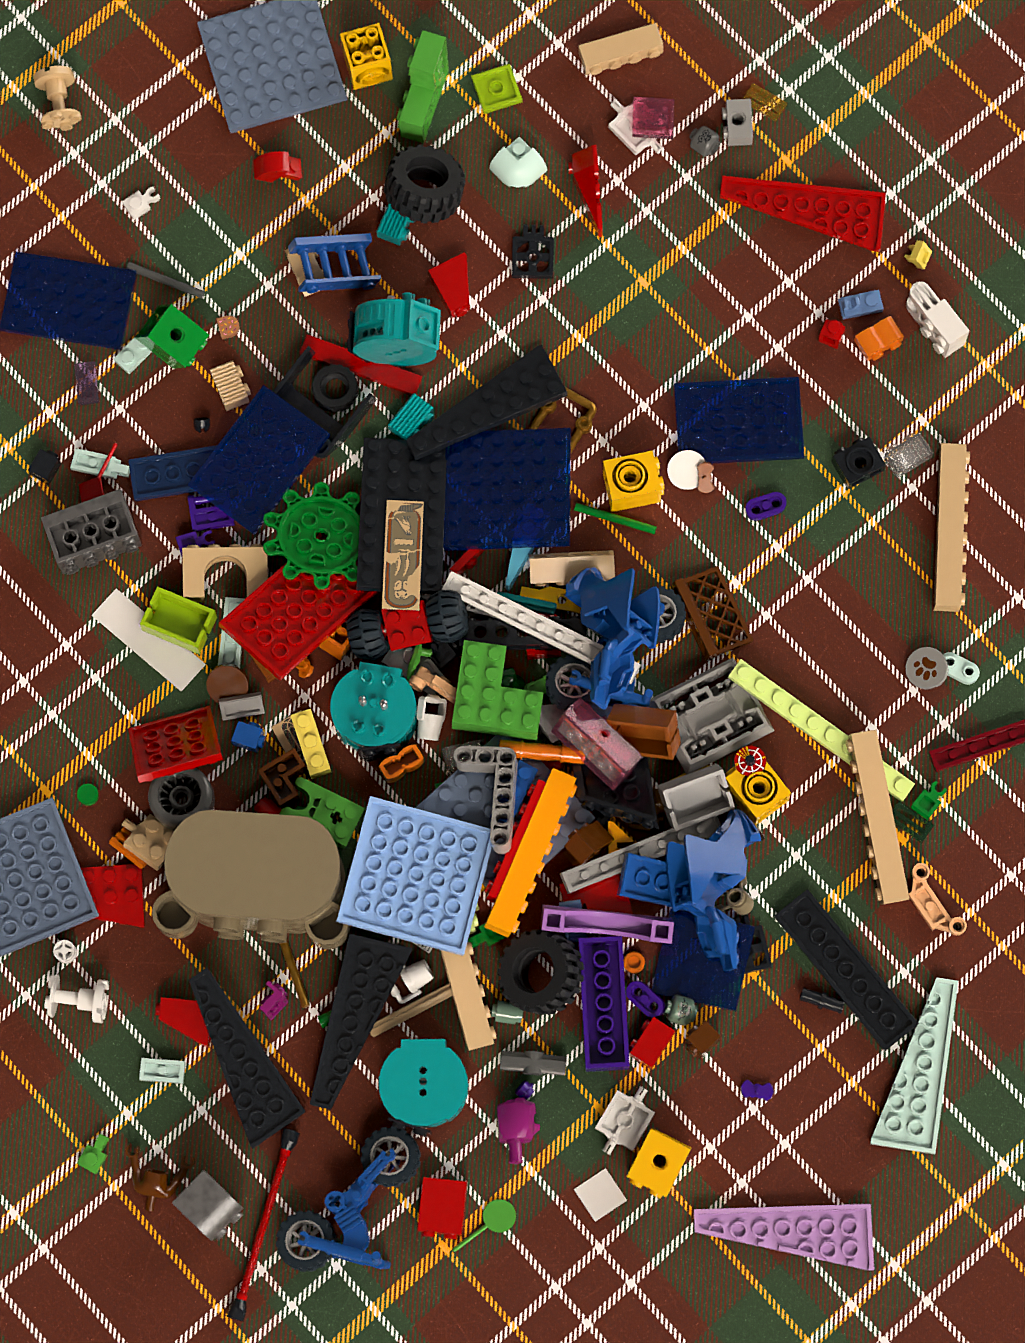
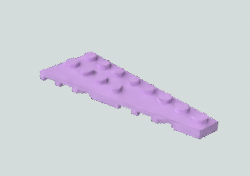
M871 1204L694 1209L695 1233L868 1271L874 1270Z

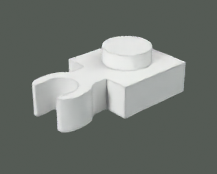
M154 187L147 189L144 195L138 191L122 201L123 206L133 220L151 210L150 203L160 200L159 194L155 197L150 196L151 193L155 192Z

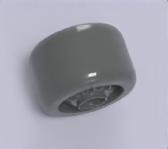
M195 768L152 780L148 790V802L152 813L159 823L175 831L180 823L189 816L200 811L213 810L215 795L208 778L202 771ZM187 796L188 801L185 804L179 805L177 803L179 797Z

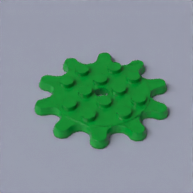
M325 482L316 483L313 488V495L308 498L299 496L294 490H286L283 493V500L287 504V510L281 514L268 512L264 515L263 521L266 526L277 531V537L264 544V552L268 556L281 555L287 559V564L282 572L286 579L293 580L300 573H309L313 576L314 585L319 590H324L329 586L330 576L333 574H342L351 582L357 581L356 560L358 559L360 515L357 514L355 508L360 502V496L356 492H348L343 498L335 499L330 495L329 486ZM324 533L327 538L326 540L316 539V535Z

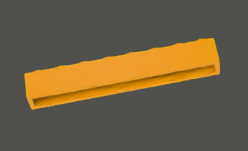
M552 768L546 780L547 783L488 916L485 928L505 937H509L511 932L516 933L520 921L517 920L519 913L524 914L528 905V901H525L527 894L533 893L537 883L533 881L535 875H540L545 863L542 862L544 854L549 855L553 843L550 842L552 835L557 836L561 824L558 823L560 816L565 817L569 805L566 804L568 797L573 798L577 786L574 785L575 777L555 768Z

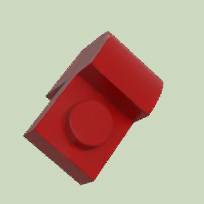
M269 152L253 160L254 179L272 183L280 177L296 181L302 178L301 159L290 157L289 152Z

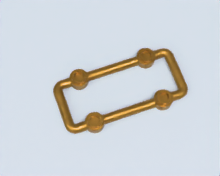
M566 388L568 395L566 397L587 408L588 411L585 416H581L576 420L577 429L553 468H548L544 472V483L541 488L512 473L515 465H520L524 461L525 449L546 415L556 410V401L540 407L539 413L518 447H514L508 452L509 460L503 470L505 478L536 496L545 495L551 486L559 483L560 471L583 434H587L592 430V419L597 411L595 404Z

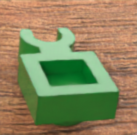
M937 781L932 783L929 792L924 789L910 807L927 821L941 804V801L938 799H941L947 791L944 788L942 792H937L935 790Z

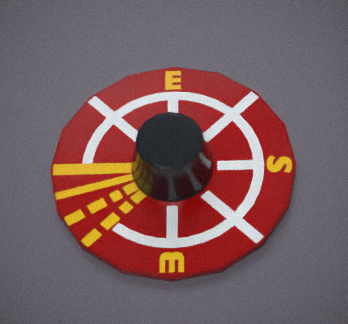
M746 746L736 753L734 764L738 772L749 776L754 772H762L764 770L766 756L760 748Z

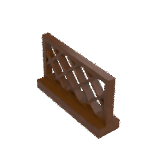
M718 566L673 582L671 589L675 591L676 595H680L681 601L685 604V619L706 662L713 660L716 656L753 642L751 633ZM716 574L718 579L717 586L705 582L708 575ZM690 582L700 584L698 594L690 591L687 584ZM703 586L715 590L712 599L700 595ZM717 592L726 595L727 602L725 605L714 600ZM698 599L710 603L707 612L698 609ZM712 604L724 609L721 618L709 613ZM726 610L735 614V623L723 619ZM707 618L719 622L716 631L707 628ZM721 623L732 627L730 636L718 632ZM735 629L742 631L746 639L739 641L732 638ZM716 636L727 640L726 647L717 649L714 642Z

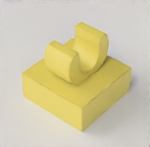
M917 240L915 245H909L908 247L912 251L911 255H905L904 257L918 269H925L932 251L924 241Z

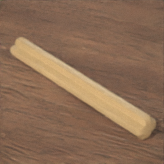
M448 983L376 1021L370 1034L375 1037L453 996L450 984Z

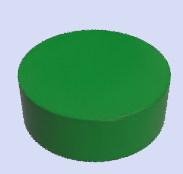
M83 784L77 791V798L81 804L91 806L98 801L99 792L94 785Z

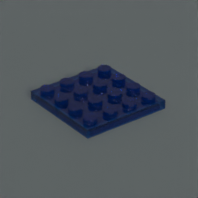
M670 908L668 918H672L674 921L672 944L662 943L652 990L658 995L671 998L674 995H680L693 999L694 1003L736 1012L755 926L736 923L739 934L737 943L739 962L737 969L724 971L719 957L707 958L706 954L704 955L695 930V915L680 910L675 912Z

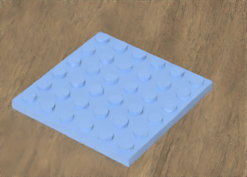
M370 796L336 922L463 956L492 847L490 840L491 829Z

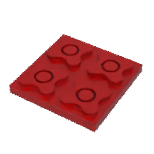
M210 706L128 728L139 783L149 782L163 776H171L177 772L192 770L202 765L213 764L223 760Z

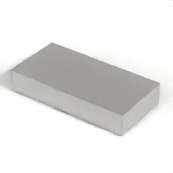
M261 692L219 699L223 721L265 713Z

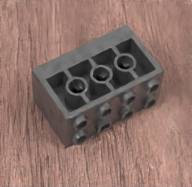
M121 489L41 517L56 562L63 574H74L82 567L96 566L99 561L115 559L119 556L118 554L124 552L132 553L142 546Z

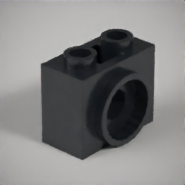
M870 437L857 439L847 449L845 447L838 449L834 452L831 461L847 490L878 475L886 467L884 460ZM862 462L865 467L862 469L857 468L854 463Z

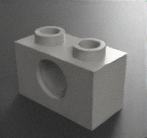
M751 99L726 100V107H722V120H726V126L723 127V138L727 139L728 146L752 145ZM734 120H739L742 122V124L735 125L732 122Z

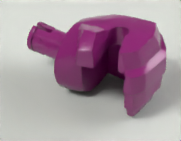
M525 1098L506 1100V1102L497 1105L498 1138L500 1143L509 1144L510 1164L523 1163L522 1144L532 1141L534 1134L540 1130V1124L534 1122V1115L536 1114L535 1103L526 1101Z

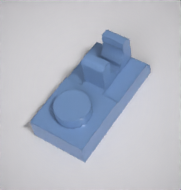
M879 290L838 299L842 320L883 312Z

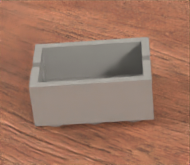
M718 764L657 785L662 803L666 806L664 810L669 825L675 831L735 809L731 793L727 789L728 784L724 771Z

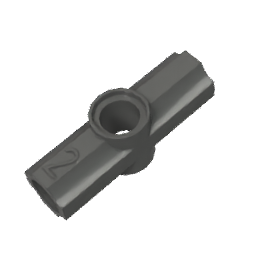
M501 1051L500 1070L523 1072V1074L536 1076L542 1074L565 1076L567 1057L544 1055V1053L537 1051H525L524 1053Z

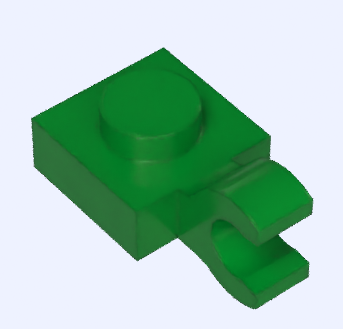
M485 924L478 927L480 933L469 938L468 942H471L472 949L483 942H486L487 946L490 947L507 937L485 928Z

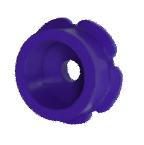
M524 1080L516 1089L515 1094L519 1098L527 1100L534 1092L532 1088L534 1084Z

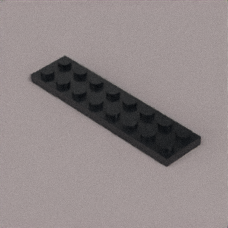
M808 889L774 915L777 922L837 995L845 1002L884 1052L919 1024Z

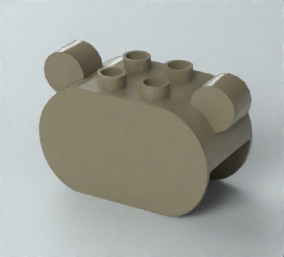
M205 810L186 818L173 832L167 845L164 861L165 875L171 891L159 896L152 909L153 921L158 929L167 937L174 939L185 938L195 930L199 922L213 928L214 931H218L219 938L229 940L244 939V930L257 931L258 934H261L262 941L286 943L287 933L301 934L307 932L311 941L317 947L327 950L341 946L348 939L350 925L336 922L345 891L344 866L333 837L316 820L293 815Z

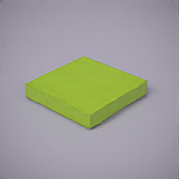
M510 64L471 75L484 114L522 103V97Z

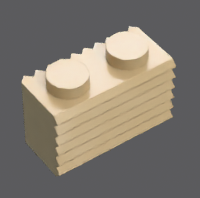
M232 360L210 369L226 411L249 403L248 396L251 395L247 383L243 384L240 377H243V373L239 365L235 366Z

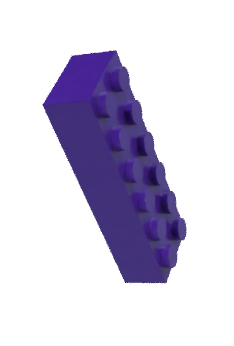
M622 936L579 938V952L582 956L579 961L584 963V970H581V975H584V980L581 982L586 1072L629 1070Z

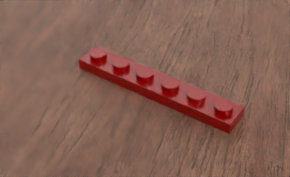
M538 779L535 785L531 784L527 792V796L530 797L528 803H523L518 813L522 817L519 823L515 822L513 825L511 849L505 853L502 862L498 860L493 871L496 873L494 881L489 880L484 891L488 893L486 900L494 903L547 783Z

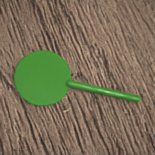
M502 1199L493 1200L488 1203L483 1212L485 1225L456 1245L452 1251L456 1252L487 1228L497 1233L508 1231L516 1220L514 1207L508 1201Z

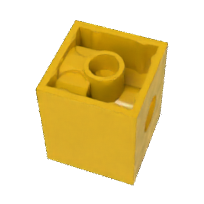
M379 23L340 34L343 56L354 90L393 79L391 60Z
M653 451L603 461V477L611 512L661 502V495H664L663 489L665 487L663 477H658L660 464L658 457H654Z
M767 761L762 772H754L749 776L742 775L737 771L736 767L731 768L726 773L727 789L730 791L733 800L756 825L789 801L791 792ZM754 789H760L763 793L758 794L754 792Z
M651 1128L627 1175L631 1179L629 1183L639 1188L643 1185L650 1189V1194L660 1199L662 1196L667 1197L691 1147L655 1128ZM661 1154L665 1156L666 1164L664 1166H659L655 1163L656 1155Z

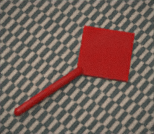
M117 443L113 444L98 476L78 484L81 502L104 495L101 477L117 448Z

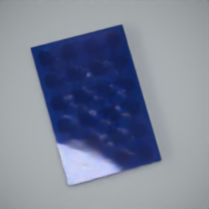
M16 252L1 317L0 331L122 350L137 271Z
M799 377L674 383L678 452L685 450L695 451L706 462L711 464L804 459Z
M263 385L189 482L188 486L255 535L264 523V515L268 512H273L285 493L291 488L329 438L330 434Z

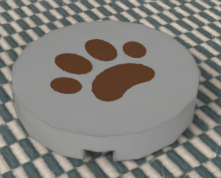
M931 647L919 648L907 660L906 675L909 681L916 687L925 690L933 689L940 686L947 677L949 671L947 659L937 649Z

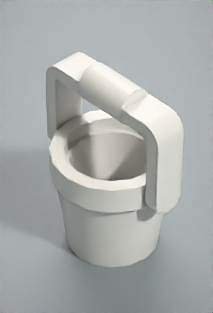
M430 694L419 698L416 716L418 720L417 738L439 741L442 724L445 720L446 699ZM426 702L439 703L437 715L425 713Z
M423 959L407 967L404 965L400 974L411 994L402 998L397 986L394 985L391 995L396 997L399 1003L403 1004L421 994L420 988L434 978L427 962Z

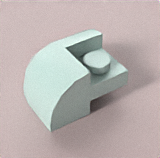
M520 137L507 148L503 147L493 158L489 167L509 187L525 186L526 188L547 171L546 164L534 148L531 149Z

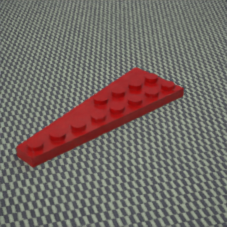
M722 176L720 194L722 199L874 252H880L886 193Z

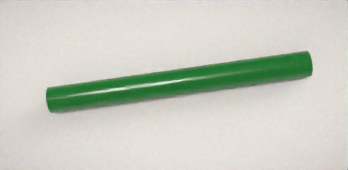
M580 503L575 505L574 511L655 535L657 526Z

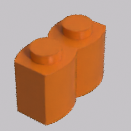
M889 316L857 334L854 341L867 361L871 359L875 361L884 355V351L888 349L892 351L901 346L904 336L892 317Z
M409 745L403 748L398 755L390 756L383 760L379 765V769L386 782L393 783L401 779L406 772L417 770L424 763V757L416 745Z

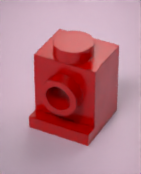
M826 319L818 341L838 349L846 331V326H843L838 320Z

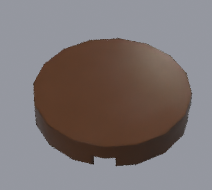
M223 663L216 666L210 672L206 681L207 691L210 697L219 703L221 698L247 694L249 679L246 673L236 665Z

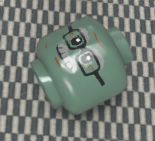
M674 995L671 1000L666 1001L664 1013H667L668 1021L686 1026L690 1022H694L698 1007L693 999Z

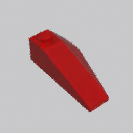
M592 145L572 154V162H568L569 174H573V182L597 236L602 237L597 145Z

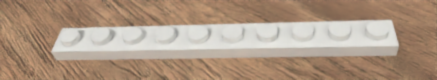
M452 571L442 590L458 592L465 603L589 664L604 647ZM635 661L634 672L629 684H632L641 666L639 663Z

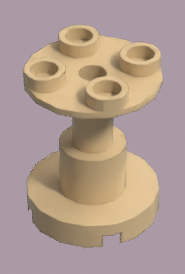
M50 66V70L46 72L43 68L34 74V84L36 88L46 91L47 99L52 101L53 111L42 116V128L70 130L73 128V124L81 120L80 112L74 109H66L64 99L67 98L66 88L75 81L74 72L70 67Z

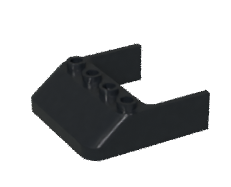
M308 346L264 402L261 413L265 419L316 458L323 459L345 442L377 399L369 393L343 426L295 390L293 382L316 354Z

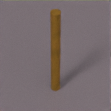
M287 940L286 943L279 944L301 1007L307 1008L310 1006Z

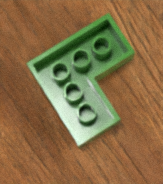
M422 30L421 36L417 37L414 43V49H416L414 56L410 55L407 67H409L408 75L411 76L409 81L411 87L409 91H405L403 97L405 104L403 109H399L397 120L399 121L398 128L400 129L401 137L424 143L449 72L446 37Z
M464 640L452 729L537 741L544 692L501 687L507 646Z

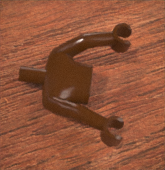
M129 1144L125 1149V1153L131 1158L134 1189L136 1193L148 1196L145 1210L154 1211L156 1198H170L181 1184L188 1169L195 1164L196 1159L193 1157L192 1163L187 1164L185 1162V1155L181 1159L179 1171L169 1185H167L168 1173L155 1169H145L141 1180L138 1159L140 1147L137 1146L136 1153H131Z

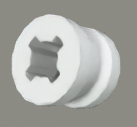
M61 940L54 946V956L61 963L68 964L75 960L77 950L70 941Z

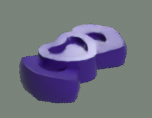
M745 1080L740 1087L744 1098L757 1097L758 1099L768 1101L774 1093L771 1083L761 1086L760 1084H753L749 1080Z

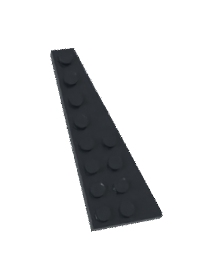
M541 344L406 440L414 459L418 460L568 396L567 390Z
M349 934L310 1105L332 1109L411 954L412 948Z
M205 968L189 979L249 1144L253 1149L306 1111L208 968Z

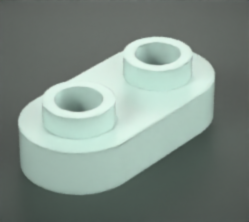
M952 652L943 654L947 660L950 659L954 663L952 666L948 665V676L967 685L977 681L980 672L976 664ZM970 669L973 674L967 675L965 670Z

